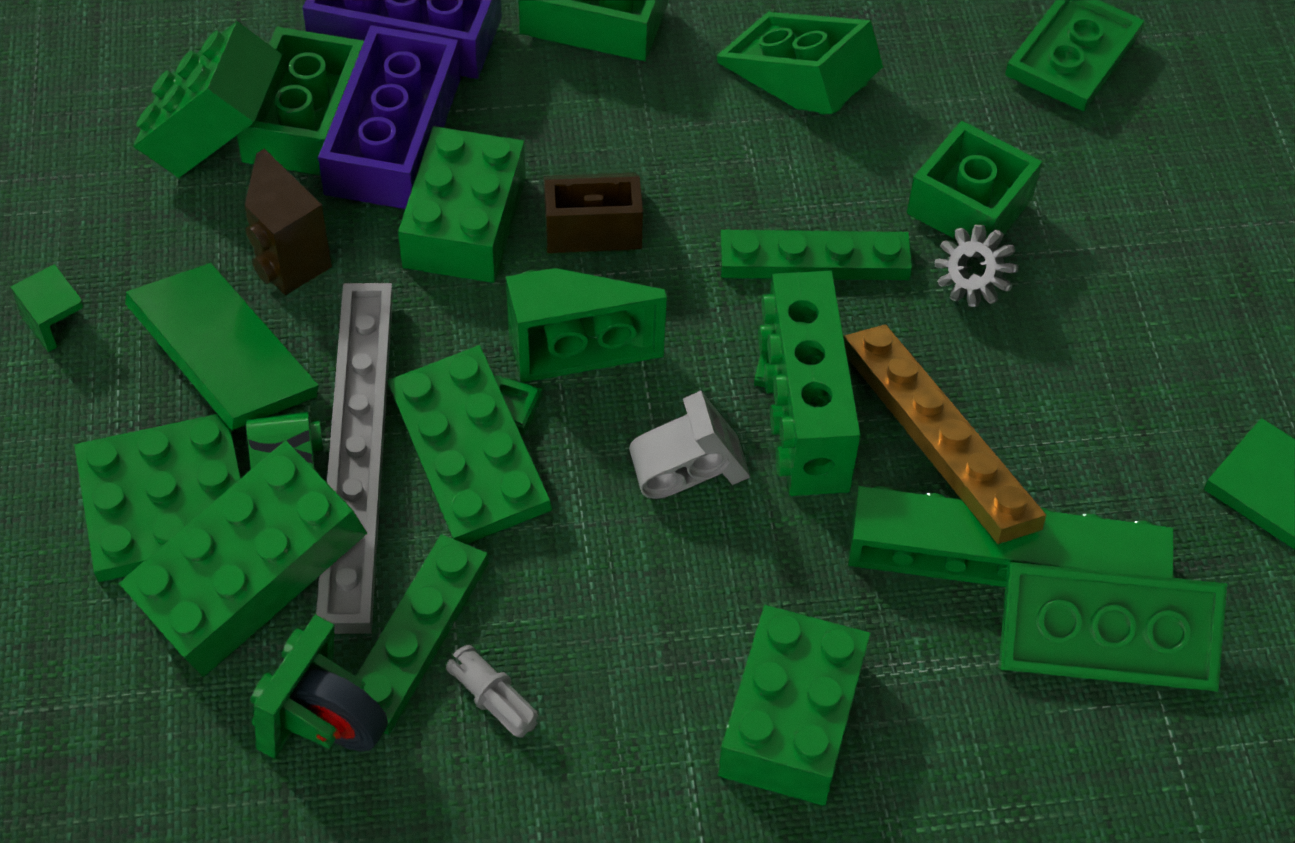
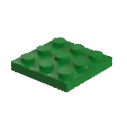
M218 414L74 444L93 570L98 583L128 576L241 479L231 429Z

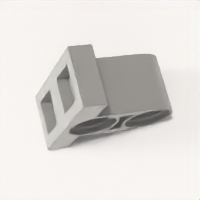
M702 390L683 398L687 415L650 430L631 442L629 450L642 495L647 498H665L722 473L732 485L750 478L737 434Z

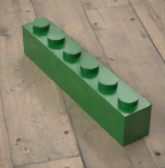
M859 486L853 512L848 566L1006 587L1008 562L1173 578V528L1156 526L1147 521L1126 522L1104 519L1095 514L1074 515L1051 512L1046 508L1040 507L1046 514L1043 530L997 544L961 499L947 498L937 493L923 495L895 491L885 486L873 488Z

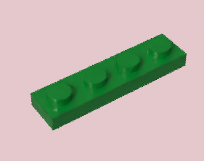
M721 229V278L772 279V274L832 271L833 279L910 280L912 264L908 232Z
M441 534L358 671L356 677L366 683L363 690L377 701L386 713L388 725L384 731L385 734L390 735L489 564L487 552Z

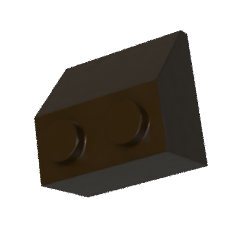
M265 149L256 153L245 202L249 224L245 231L254 248L255 258L252 259V264L256 273L266 284L272 282L286 296L332 267L322 204Z

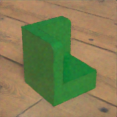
M53 264L10 287L22 319L47 352L57 348L50 325L83 308L80 296L56 265Z

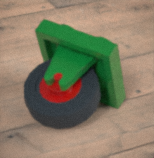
M316 614L304 631L297 628L290 635L281 654V657L284 659L274 675L266 673L260 679L251 697V703L254 704L252 725L255 726L256 749L273 759H276L292 733L326 748H331L332 744L336 743L347 749L359 752L370 751L379 741L388 725L384 710L377 701L363 690L366 683L333 662L335 624Z

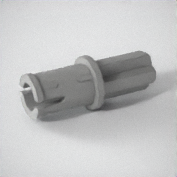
M465 645L453 654L462 664L458 665L454 660L449 659L446 669L475 696L474 703L479 709H488L516 737H523L536 727L538 712L511 686V678L506 673H497L471 645Z

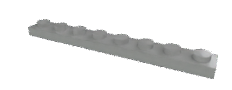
M343 283L327 483L353 509L368 534L319 576L316 615L335 624L334 634L372 633L393 307L392 283Z

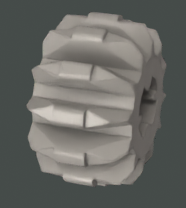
M983 225L974 226L971 238L964 228L955 230V237L959 246L949 241H943L940 247L943 251L950 254L949 260H935V267L948 268L949 271L948 274L938 279L939 286L945 287L956 283L950 293V299L959 301L967 292V303L970 307H977L979 305L981 293L989 304L997 302L998 295L994 285L1001 290L1010 291L1013 285L1010 281L1003 278L1002 275L1004 272H1018L1017 264L1004 263L1003 259L1015 252L1014 246L1005 245L997 249L1002 241L1003 233L994 230L986 239V230ZM983 256L985 261L980 264L986 265L984 274H973L970 276L968 271L972 267L967 266L969 258H980Z

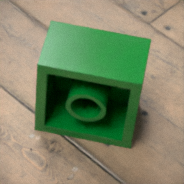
M961 120L914 175L906 214L955 240V230L964 228L971 238L975 225L985 226L986 239L994 230H998L1004 235L1033 199L1043 161Z

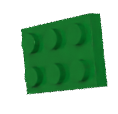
M1056 0L1009 60L1005 76L1084 112L1141 34L1145 20L1100 0Z

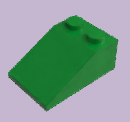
M767 12L716 56L718 64L798 110L818 112L822 115L833 114L839 111L850 97L859 89L865 87L869 80L883 68L871 20Z
M558 268L540 271L532 270L506 276L509 339L521 383L664 357L667 303L665 289Z

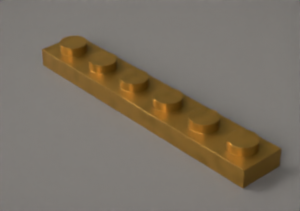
M886 324L844 335L845 350L849 361L997 544L1043 530L1046 518L1044 511Z

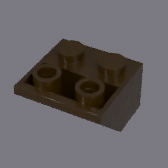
M636 172L543 176L547 253L642 249L643 207L640 176Z

